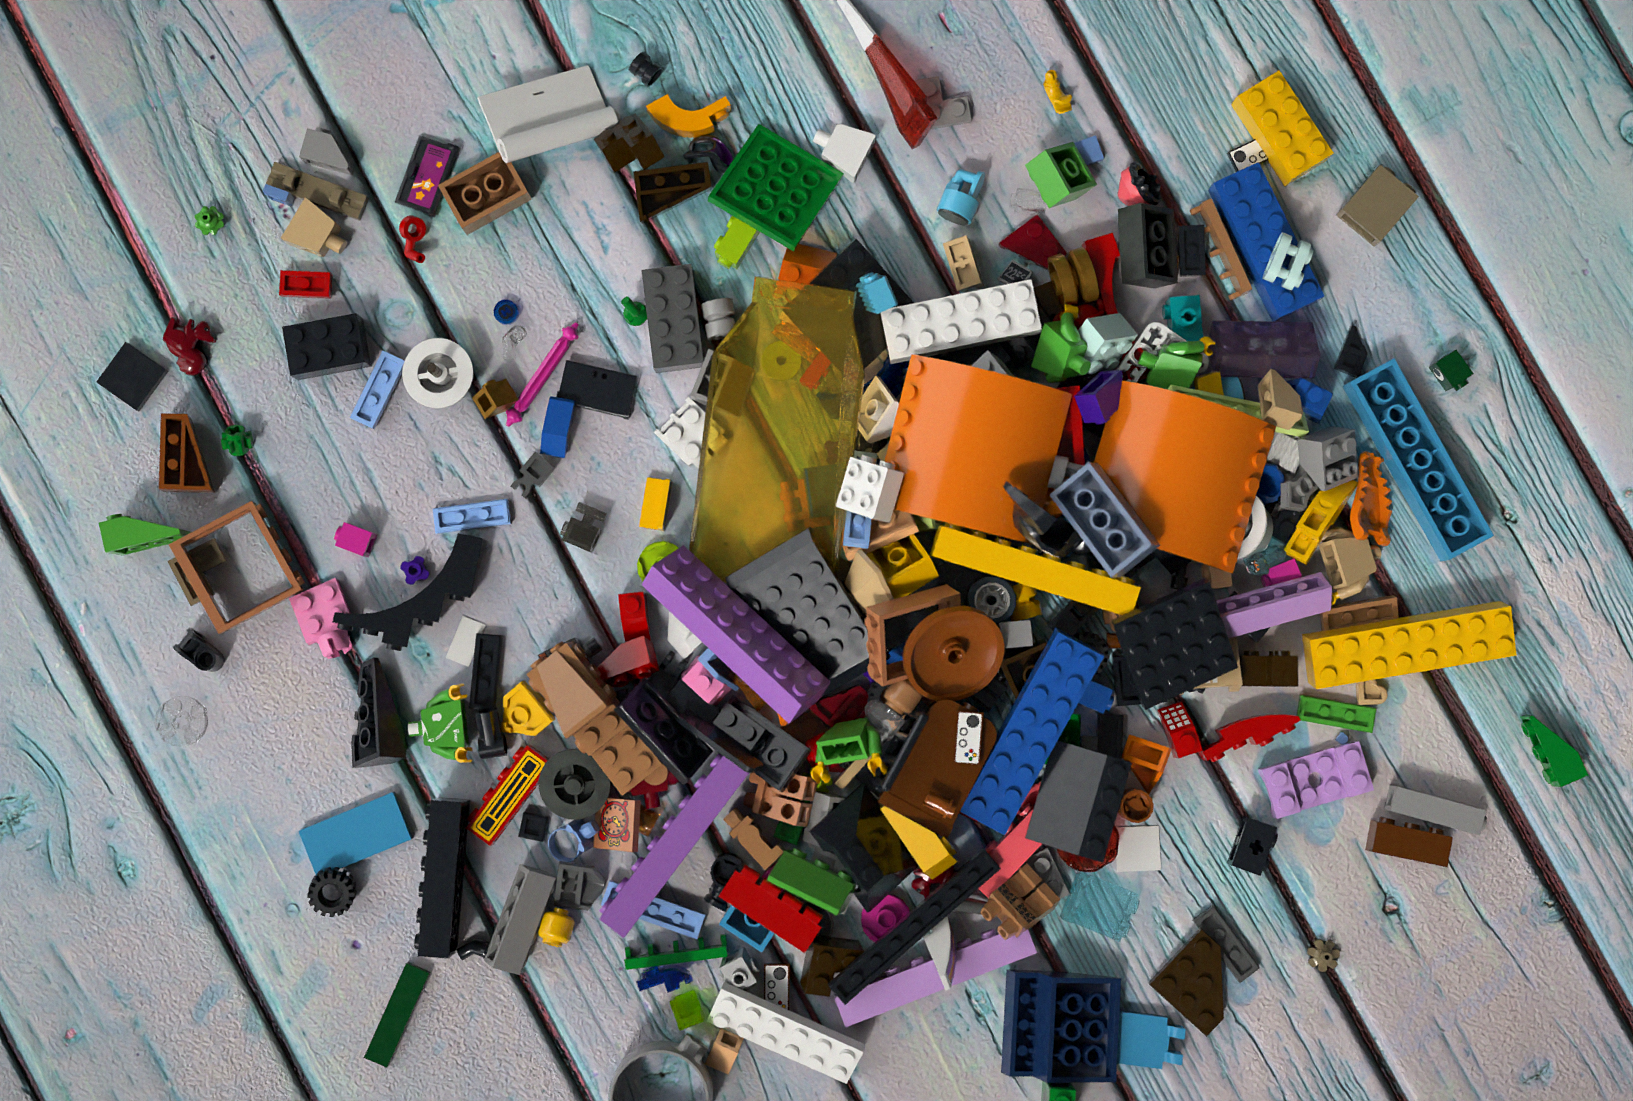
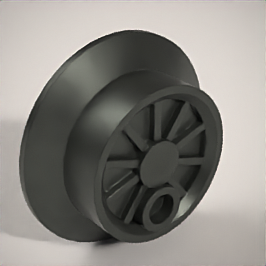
M567 749L553 755L543 766L539 776V792L545 805L554 814L565 819H584L595 814L605 804L610 792V779L591 755L583 754L579 749Z

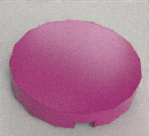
M888 894L870 912H866L864 908L862 909L861 924L863 931L870 940L876 942L910 912L909 907L903 899L894 894Z

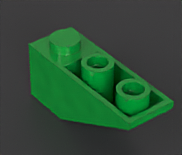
M1520 716L1523 722L1521 723V728L1524 734L1530 737L1533 744V755L1541 762L1544 768L1542 774L1548 784L1554 787H1563L1588 776L1578 751L1534 716Z

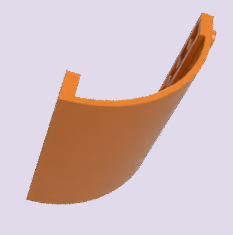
M911 354L884 462L894 464V470L904 473L894 509L1032 544L1015 528L1013 523L1014 502L1003 486L1006 481L1009 482L1013 487H1017L1021 492L1028 495L1027 498L1043 509L1055 456L1057 455L1072 394L981 368Z
M1122 381L1118 410L1105 423L1094 463H1098L1159 542L1160 546L1156 549L1233 574L1276 426L1241 411L1198 397L1150 385Z

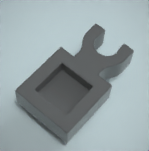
M534 452L519 470L524 476L515 480L510 487L516 490L519 485H525L526 489L521 496L527 499L531 494L532 486L536 484L538 487H541L556 468L538 453Z

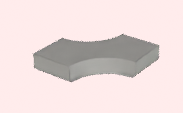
M1300 463L1294 479L1290 482L1281 483V509L1298 512L1305 511L1310 495L1315 490H1320Z

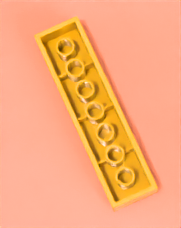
M945 523L944 526H938L929 556L1119 615L1129 613L1135 608L1141 588L1134 586L1135 580L1122 576L1112 579L1109 578L1110 575L1106 571L1092 568L1091 572L1085 570L1086 565L1074 561H1067V564L1060 563L1061 558L1048 553H1043L1042 557L1035 555L1036 550L1029 547L1018 546V549L1010 547L1012 542L1000 538H994L993 541L986 540L987 535L974 530L969 531V534L961 532L962 527Z
M1501 601L1302 634L1307 680L1315 689L1517 656L1511 606Z

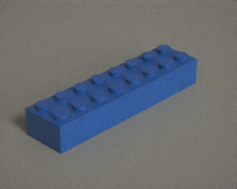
M1055 628L999 729L996 741L960 812L1003 835L1006 834L1103 660L1104 655L1100 650Z

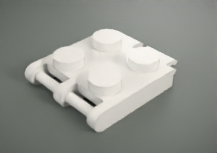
M687 397L685 399L686 403L675 414L672 412L669 416L670 419L659 430L656 429L654 433L689 467L694 464L700 469L711 458L706 450L709 448L716 453L727 440L721 435L724 430L690 397ZM685 411L683 416L679 419L678 417ZM673 422H675V424H674L672 427H670V428L667 430V432L663 435L662 433H663Z

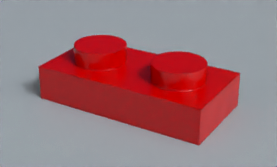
M280 270L279 295L281 297L331 299L333 274L330 272Z

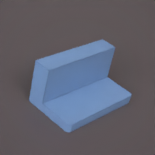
M707 648L698 658L699 662L715 679L737 691L739 686L728 675L732 670Z

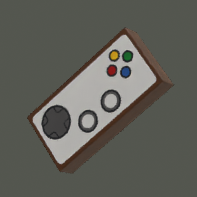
M957 711L953 763L980 765L983 713Z
M764 963V1000L789 1010L790 963Z

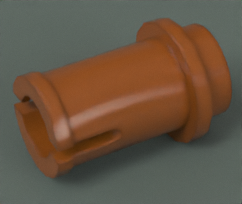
M929 790L922 804L942 814L944 819L946 817L951 819L957 807V804L953 803V799L949 801L933 793L931 790Z

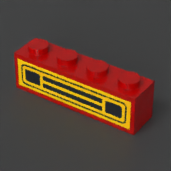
M527 745L525 748L521 746L512 757L515 760L510 769L505 767L497 778L500 782L496 788L493 789L491 787L482 798L485 801L479 810L475 808L467 818V821L470 823L466 829L489 846L496 843L539 784L541 770L549 758L532 745Z

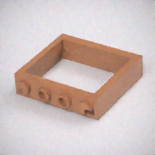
M253 501L168 544L218 634L229 631L304 590L302 584L305 583L298 570L293 571L289 563L293 560L287 549L281 550L277 543L280 537L274 526L268 527L264 519L268 516L261 504L256 505ZM251 513L292 587L227 622L186 547Z

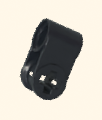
M189 627L187 635L179 644H175L173 649L202 671L215 672L220 670L224 665L223 654L210 644L202 634ZM208 654L213 656V662L210 666H207L205 663V658Z

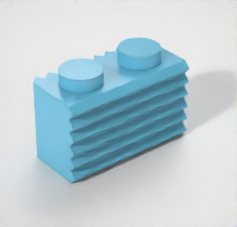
M871 272L859 278L860 282L856 284V287L859 288L860 297H863L862 301L865 302L866 311L879 314L898 305L886 276Z

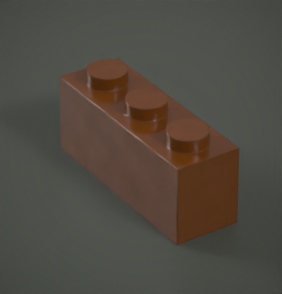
M1383 817L1379 818V822L1370 821L1365 850L1448 867L1453 837L1446 836L1445 830L1430 827L1429 832L1419 830L1420 825L1408 822L1404 823V827L1394 825L1395 820Z

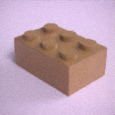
M499 152L438 185L466 235L532 200L512 162L505 163Z

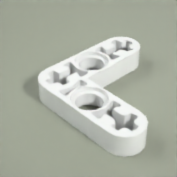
M1153 322L1144 328L1116 370L1127 371L1131 364L1127 363L1128 360L1134 366L1140 367L1139 371L1137 368H1134L1130 373L1132 381L1127 380L1128 382L1136 383L1146 367L1137 364L1138 361L1134 357V352L1137 348H1142L1155 355L1160 351L1163 344L1169 345L1171 342H1185L1186 340L1163 324ZM1157 328L1159 330L1158 335L1160 339H1154L1150 346L1141 343L1142 339L1144 342H1147L1151 337L1149 329L1153 331ZM1204 352L1200 353L1203 355L1202 367H1200L1197 374L1204 372L1209 365L1208 357Z

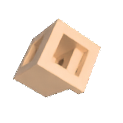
M1206 564L1201 565L1202 578H1206L1210 582L1212 589L1232 587L1231 573L1218 570Z

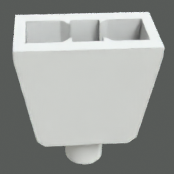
M837 124L832 134L819 128L813 142L824 147L822 161L844 173L843 176L854 183L875 143L876 135Z

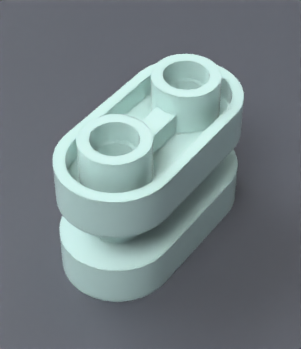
M1282 232L1274 246L1264 271L1263 279L1273 283L1276 277H1280L1283 279L1281 287L1292 290L1294 286L1297 288L1300 286L1304 278V273H1301L1304 264L1307 265L1310 262L1314 251L1310 249L1311 244L1303 240L1297 246L1290 244L1292 236ZM1286 254H1289L1292 258L1288 268L1285 269L1281 266Z

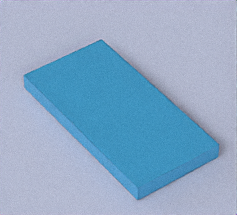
M395 792L299 831L316 876L320 870L324 872L327 867H331V870H334L335 867H340L339 869L413 839Z

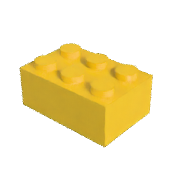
M914 534L866 554L881 571L894 599L907 596L939 577L930 556Z

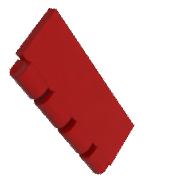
M745 864L740 872L735 870L718 897L805 953L821 929L818 923L823 915L809 906L805 908L803 913H800L799 910L803 902L787 891L781 899L777 898L782 888L767 881L766 877H764L760 885L756 884L761 874Z

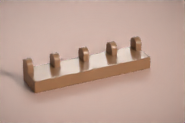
M1212 198L1202 202L1200 206L1191 209L1190 213L1191 215H1196L1200 212L1206 225L1204 234H1210L1216 250L1210 252L1209 255L1211 258L1220 256L1227 272L1219 275L1221 280L1230 278L1236 291L1228 296L1231 301L1248 294L1252 287Z

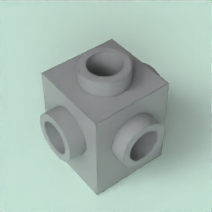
M743 947L729 954L728 957H723L720 970L722 971L724 982L748 991L757 983L760 966L754 957L751 958L746 948Z

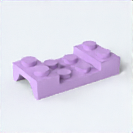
M1351 741L1258 769L1269 795L1272 818L1275 819L1301 812V810L1345 797H1353L1374 791L1359 741ZM1313 772H1317L1321 777L1319 785L1315 787L1311 786L1308 782V777Z

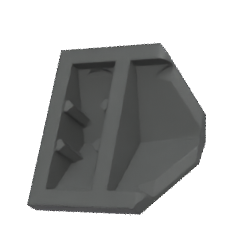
M559 861L554 906L588 911L604 890V876L594 866Z

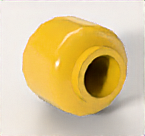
M554 908L553 912L548 911L544 913L538 935L543 939L542 943L554 947H562V944H567L570 941L575 921L572 917L568 916L569 911Z

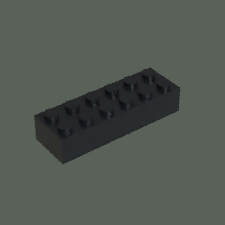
M439 797L430 800V804L426 806L425 819L429 820L428 830L424 831L423 845H427L426 856H422L421 860L424 882H420L418 893L419 897H422V906L418 908L416 922L420 923V929L414 939V949H418L417 956L448 959L457 953L468 833L466 827L468 825L467 818L469 816L470 799Z

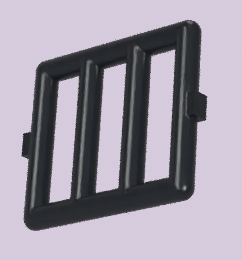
M917 707L911 713L905 715L882 757V761L887 769L891 765L885 779H883L885 774L878 767L875 770L876 776L873 775L871 778V783L874 785L873 788L877 791H890L929 719V715L922 708ZM916 720V722L914 723V725H913V727H912L910 733L908 734V731H909V729H910V727H911L913 721ZM902 742H903L904 744H903V746L901 747V749H900V751H899V753H898V755H897V757H896L895 755H896V753H897V751H898L900 745H901Z

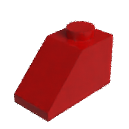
M646 593L618 594L625 642L641 636H645L651 641Z

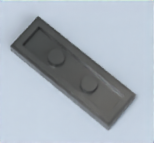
M1213 905L1192 920L1198 929L1201 927L1220 944L1221 960L1239 983L1260 969L1259 965Z

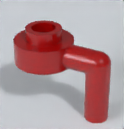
M409 215L403 218L399 225V232L406 239L404 255L413 261L423 263L425 255L415 251V245L417 241H420L425 236L426 224L421 218ZM412 224L413 228L408 232V228Z

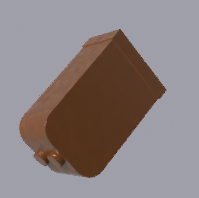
M952 700L933 702L926 710L929 719L891 790L880 792L876 800L880 804L947 839L996 741L994 725L983 717L980 765L953 763L957 711L978 712L979 709L966 702H963L962 705ZM929 790L949 801L951 799L954 800L953 803L957 804V807L951 819L948 817L944 819L942 814L922 805Z

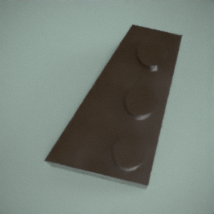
M708 162L633 171L639 218L642 224L712 190Z

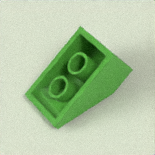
M122 514L107 516V521L99 522L105 552L121 556L168 545L191 533L190 531L133 519L131 516L123 517Z

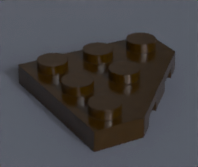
M1200 927L1149 981V985L1207 1037L1224 1019L1221 947L1219 943Z

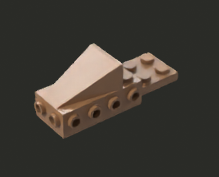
M561 641L550 650L552 654L548 658L544 659L541 657L530 665L532 670L527 673V676L530 678L528 682L535 692L538 693L540 691L546 699L544 704L549 711L555 713L565 738L574 736L577 748L583 754L587 753L588 756L591 755L623 796L662 766L663 763L614 711V708L620 703L616 698L617 694L609 684H605L602 680L598 668L593 663L590 664L586 659V653L582 647L573 641L565 644Z

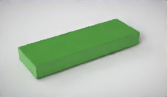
M1299 695L1296 716H1299L1301 721L1373 733L1376 708Z

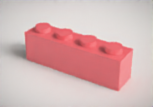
M1028 803L1019 813L1022 818L1015 824L1012 822L1006 834L998 842L993 840L985 848L987 853L1001 868L978 888L988 899L991 893L1004 884L1042 845V843L1025 838L1034 804Z

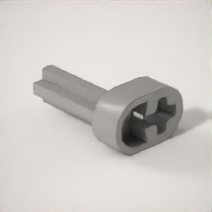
M1056 455L1048 487L1057 489L1062 485L1064 476H1073L1083 465L1068 462V457Z

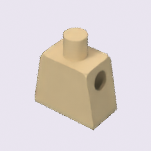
M304 198L281 236V239L290 246L324 257L329 249L341 254L347 245L346 240L337 236L341 227L307 198Z

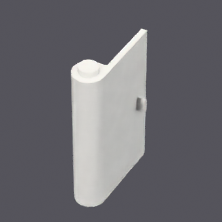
M589 65L477 98L499 153L505 163L599 136L604 130L611 129L621 122L618 111L614 110L611 106H605Z

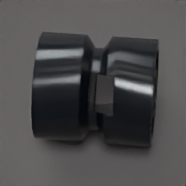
M729 852L719 855L711 866L710 874L713 882L717 886L724 888L734 871L740 872L744 867L742 859L738 855Z

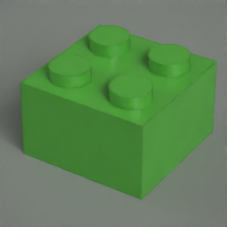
M1074 142L1046 149L1025 164L1030 178L1035 182L1041 193L1042 200L1047 204L1048 208L1077 200L1097 185Z

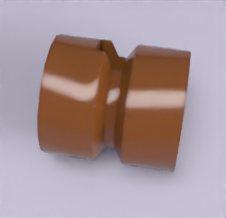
M1124 789L1118 814L1130 822H1144L1153 813L1154 804L1152 798L1148 793L1139 789Z

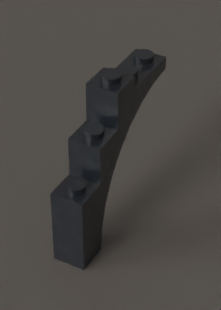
M458 533L452 553L443 569L426 588L413 598L395 607L375 613L348 614L334 612L332 622L338 623V629L353 631V627L364 628L363 634L378 636L379 632H384L381 643H387L386 649L401 651L402 647H408L414 618H418V624L433 626L434 622L439 623L445 593L450 594L449 599L464 602L465 597H471L483 538Z

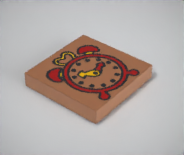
M608 797L602 808L595 813V821L599 826V831L594 835L593 848L638 852L641 800Z

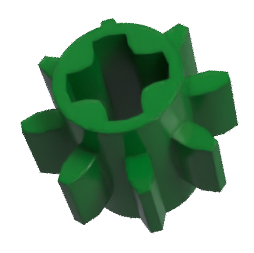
M242 425L229 426L225 432H222V439H220L222 449H229V453L233 456L246 454L249 448H252V431L245 432V427Z

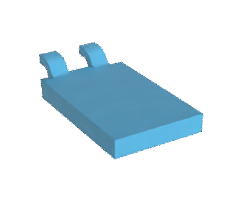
M1120 1010L1117 1063L1162 1069L1163 1062L1182 1065L1183 1054H1181V1051L1168 1050L1170 1037L1185 1039L1186 1028L1182 1025L1167 1024V1016Z

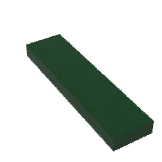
M409 962L405 964L365 1053V1059L385 1068L389 1067L431 972Z

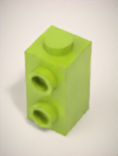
M731 216L726 226L729 228L725 236H719L714 249H716L715 256L718 258L717 262L727 269L731 267L738 269L760 232L736 217Z

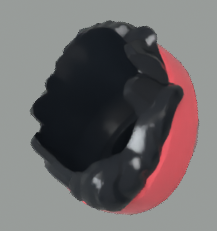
M1132 162L1129 167L1121 172L1117 193L1118 198L1127 206L1138 203L1156 206L1161 200V192L1159 191L1161 186L1159 183H1156L1157 176L1149 175L1144 171L1141 164Z

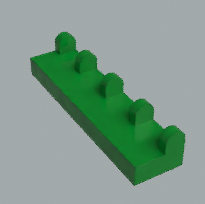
M726 934L721 935L720 945L704 946V938L699 937V947L679 950V942L675 940L673 941L674 951L654 953L653 943L648 944V954L632 956L631 947H625V970L728 957Z

